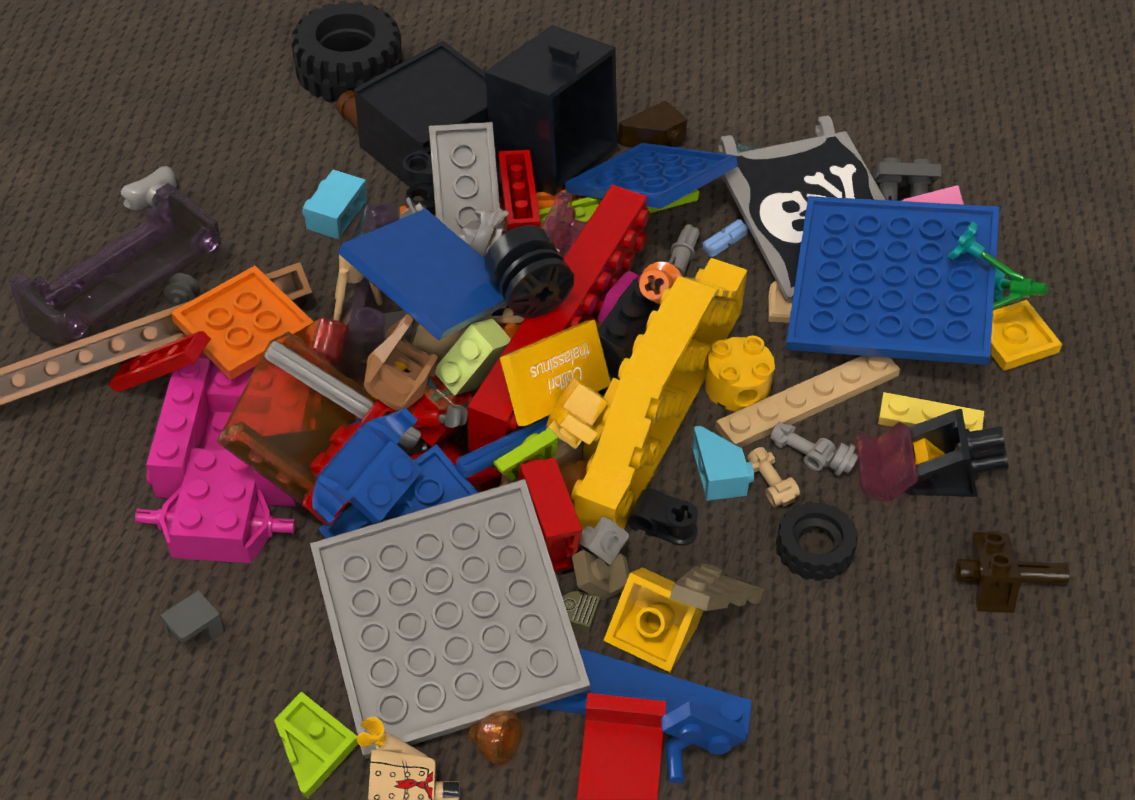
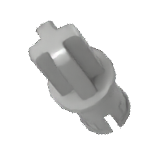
M691 224L685 225L678 241L672 245L670 250L672 255L668 263L678 268L682 277L685 275L689 261L695 256L694 247L700 234L699 229Z

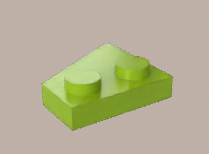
M300 692L274 720L299 788L307 799L358 745L357 735L303 692Z

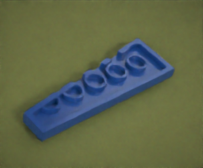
M579 648L591 690L536 706V708L586 715L587 694L593 693L666 701V715L687 702H692L744 725L747 740L752 700Z

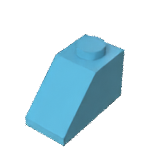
M695 426L691 447L706 501L747 496L749 483L754 481V471L752 463L746 462L742 448L702 426Z

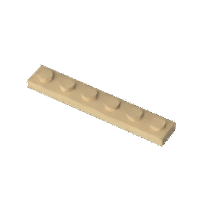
M860 356L716 421L715 428L724 439L742 448L770 435L778 422L789 423L790 425L899 376L900 368L888 357Z

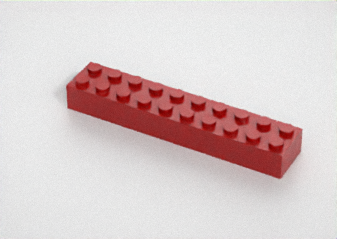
M613 184L611 185L564 257V261L574 274V286L569 296L550 312L534 318H525L500 357L584 321L595 320L596 322L607 292L623 276L625 271L628 272L632 269L635 254L637 251H642L646 245L648 234L644 233V229L650 215V211L646 210L647 196ZM500 357L467 406L468 451L471 452L525 427L518 426Z

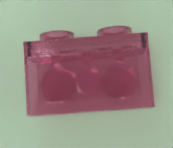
M560 192L541 229H544L556 249L564 252V259L587 222L575 220L576 210L572 209V195Z
M898 422L877 439L863 433L856 437L861 484L865 492L890 502L918 482L909 426Z

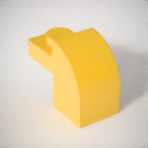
M573 377L550 414L546 429L550 427L559 439L575 449L581 441L590 445L598 434L592 425L606 407L608 401L601 394Z

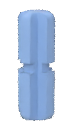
M737 219L723 228L722 231L702 243V251L709 257L716 256L729 247L728 243L732 245L747 235V224Z

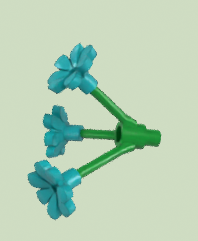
M974 221L969 224L968 229L958 239L957 243L959 245L947 256L954 259L960 254L968 252L977 259L980 256L996 267L994 300L996 301L993 303V310L1023 298H1033L1034 295L1046 296L1047 283H1039L1035 279L1025 278V276L1013 271L985 252V247L975 241L978 225ZM1005 274L1011 278V281L1004 278ZM1010 289V295L1004 297L1003 291Z

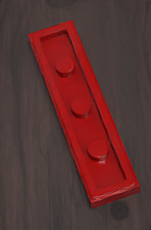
M198 331L126 360L109 382V386L114 391L121 392L195 364L211 338L204 331Z

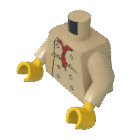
M369 717L360 723L361 727L369 730L370 734L367 732L359 734L357 736L358 744L362 747H369L374 743L377 749L371 750L368 800H460L459 781H436V761L434 759L428 758L426 754L392 734L384 732L383 723L376 717Z

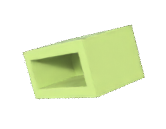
M493 318L473 323L436 366L435 374L454 396L474 390L489 374L511 338Z

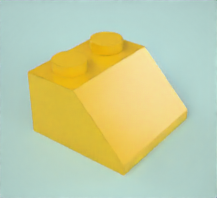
M640 568L630 572L603 641L671 672L697 629L704 610L670 599L675 582L645 568Z

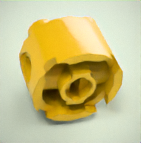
M748 336L747 338L732 337L725 340H717L712 344L705 376V391L711 401L715 404L720 403L724 405L727 410L737 412L769 396L775 363L773 355L764 346V341L758 336Z

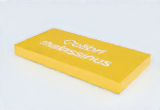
M595 320L584 321L500 357L518 426H527L550 415L573 377L596 392L608 387L611 383Z

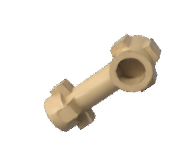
M764 447L756 448L749 453L747 460L752 463L753 471H760L770 486L765 489V494L774 508L780 505L785 507L795 502V498L800 496L798 485L792 477L785 480L781 479L772 466L775 463L773 454L771 452L767 453Z

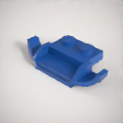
M405 407L389 415L377 417L360 426L318 474L313 489L312 507L327 524H330L335 519L336 513L349 501L373 524L381 522L423 471L397 445L401 440L400 437L418 420Z

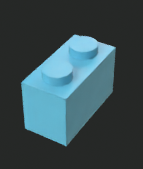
M332 170L328 177L320 182L318 190L312 198L308 199L303 206L302 213L305 217L306 229L340 239L368 201L366 180Z

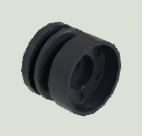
M523 225L501 235L489 247L484 258L485 270L498 290H500L501 295L512 312L522 318L538 317L555 309L569 296L574 286V274L557 251L544 229L535 225Z

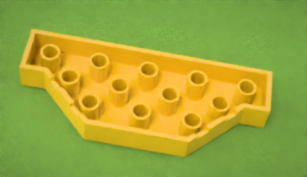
M710 258L705 269L700 268L695 278L678 276L671 288L667 287L664 290L660 301V308L658 311L653 310L651 312L645 334L637 336L633 345L632 356L630 359L625 358L621 363L618 372L620 380L612 404L606 409L603 416L602 426L604 428L596 452L589 459L585 478L583 480L578 479L572 490L571 499L575 501L574 509L583 530L587 525L595 529L602 517L609 518L624 530L627 518L641 491L648 486L705 381L707 361L712 344L717 340L728 338L741 314L747 277L746 269Z

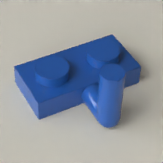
M687 702L661 717L662 732L673 736L665 744L669 783L684 782L682 749L693 744L708 750L712 754L727 753L732 747L746 740L745 726L692 702Z

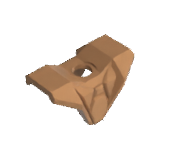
M405 314L401 320L386 330L388 338L368 356L364 380L366 391L395 411L401 410L404 407L407 409L423 396L428 377L435 376L438 356L435 354L429 355L424 351H420L404 339L403 334L414 320L409 314ZM394 361L405 364L409 368L410 373L400 370Z

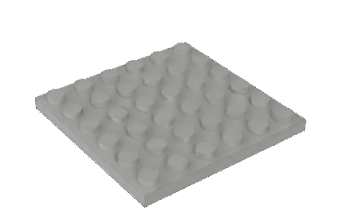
M525 479L310 543L358 735L362 732L370 734L369 730L362 728L360 723L369 717H376L383 723L384 732L392 734L409 745H414L591 690ZM373 743L369 747L361 746L365 760L371 758V750H377L376 744Z

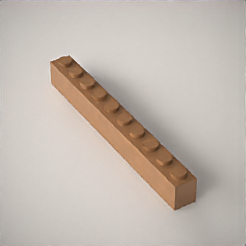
M301 262L265 274L291 300L312 293ZM186 303L0 368V406L124 362L186 337L187 335L173 322L171 316L172 311Z

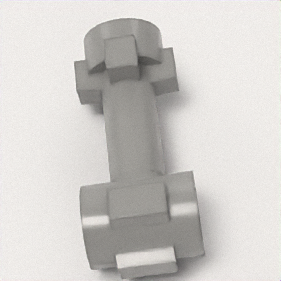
M777 423L770 436V440L774 441L776 446L783 448L789 445L806 455L804 457L805 464L814 471H820L824 466L828 467L836 451L835 445L830 440L820 438L814 444L795 434L796 427L789 423Z

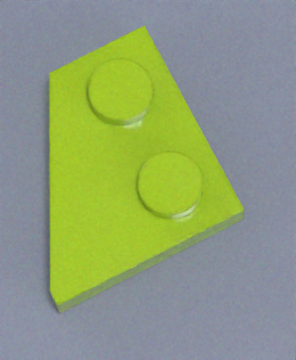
M550 427L540 434L534 433L527 437L522 445L495 460L494 465L511 482H517L520 464H525L534 459L545 460L554 457L556 459L559 437Z

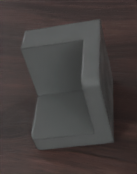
M199 590L160 615L166 635L169 638L176 636L181 642H186L201 631L211 641L224 634L220 614Z

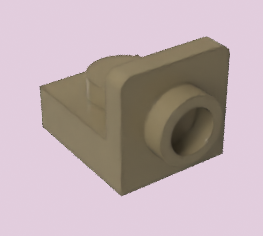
M585 550L572 555L579 589L590 595L599 596L600 600L608 599L623 591L630 574L627 559L624 555L618 554L611 565Z

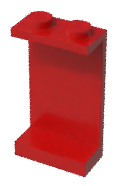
M593 693L587 694L586 721L577 800L658 799L663 741L661 717L665 715L666 701Z

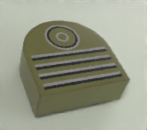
M580 591L567 593L563 596L572 629L589 633L600 604V597Z

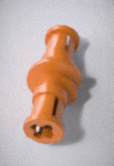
M663 261L650 264L640 277V291L650 301L660 304L664 290L667 287L671 288L677 277L682 276L678 268L668 262Z

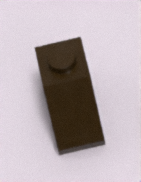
M665 100L619 122L618 143L621 146L632 148L641 143L677 147L686 140L688 119Z

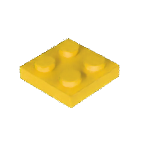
M1027 300L993 310L990 354L1003 371L1060 352L1062 343Z

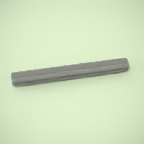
M273 341L267 348L264 355L266 360L360 419L364 418L374 404L367 397L278 341ZM411 426L400 437L399 443L408 449H412L418 443L421 432Z

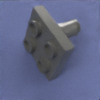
M891 157L884 158L883 162H879L870 174L877 186H880V191L885 200L898 201V187H910V198L928 193V188L941 177L942 164H932L933 161L930 159H916L914 163H902L901 158Z

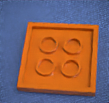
M256 266L249 268L171 312L173 322L187 336L198 331H204L211 338L203 353L230 380L265 361V352L273 341H278L284 346L289 347L315 331L314 321Z

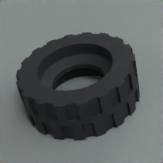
M809 501L802 505L797 504L793 506V509L788 510L779 523L776 552L781 558V563L784 566L786 565L793 574L796 573L801 578L807 580L808 578L814 579V581L834 579L837 575H842L846 568L850 567L857 547L858 532L855 531L853 520L851 521L848 518L849 515L844 511H840L838 507L827 505L825 502L812 503V501ZM809 528L825 530L832 536L834 547L827 554L808 552L799 544L800 534Z

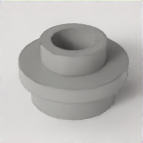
M841 442L836 449L835 456L828 465V467L835 470V475L839 476L842 471L849 473L854 466L858 455L853 453L856 447L853 444L847 446Z

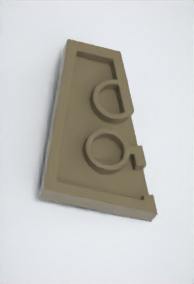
M701 564L700 567L694 566L674 583L670 599L709 611L728 608L729 603L743 606L747 600L757 604L762 598L764 589L721 575L722 570L713 565Z

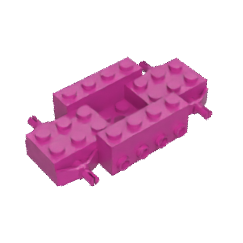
M301 340L287 347L322 370L328 371L329 356H309V354H306ZM202 352L195 364L172 372L146 464L147 483L152 485L155 498H167L168 500L163 504L162 509L148 510L137 508V513L135 514L136 524H157L158 530L163 532L171 558L251 563L261 552L269 537H273L274 532L294 534L296 519L275 518L271 516L267 505L295 507L296 501L217 442L316 431L317 422L313 418L314 413L321 412L322 394L317 393L316 390L268 360L230 380Z

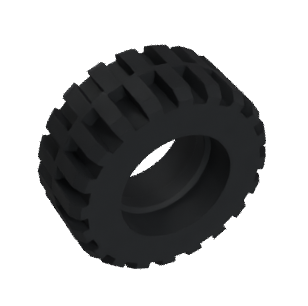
M338 1V4L333 5L331 3L324 4L320 9L315 8L311 10L308 16L304 15L292 32L291 44L296 77L304 89L309 90L317 98L323 96L325 101L333 102V100H338L346 91H354L358 86L403 63L401 33L398 29V24L383 9L379 11L372 4L367 6L358 1H354V3Z

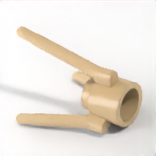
M340 254L333 324L336 326L340 324L346 284L358 283L364 277ZM369 281L377 305H382L383 301L379 288Z

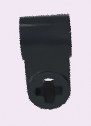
M647 488L641 491L627 518V523L634 531L640 529L645 531L647 536H654L672 544L684 546L693 543L697 537L695 523L698 519V511L694 504L689 501L680 500L663 494L656 489ZM685 510L687 511V518H684ZM676 529H679V537L676 536Z

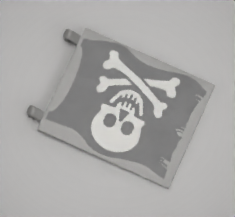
M830 116L818 117L820 125L815 127V133L818 137L738 153L733 136L727 135L720 138L722 145L718 146L719 153L737 156L738 167L723 174L722 177L786 301L793 300L808 196L885 200L846 131L835 133Z

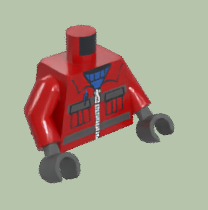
M407 369L403 370L404 372L410 373V371H408ZM437 375L434 377L429 376L423 396L407 408L418 419L412 427L419 430L421 437L433 447L455 434L466 424L468 420L467 406L475 393L465 392L454 396Z

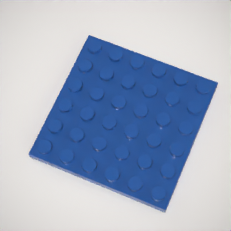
M808 196L786 341L787 350L989 365L996 267L980 256L977 259L968 252L960 254L954 259L947 256L959 245L957 243L958 239L968 229L969 224L974 221L978 225L975 241L985 247V252L996 258L1000 207Z

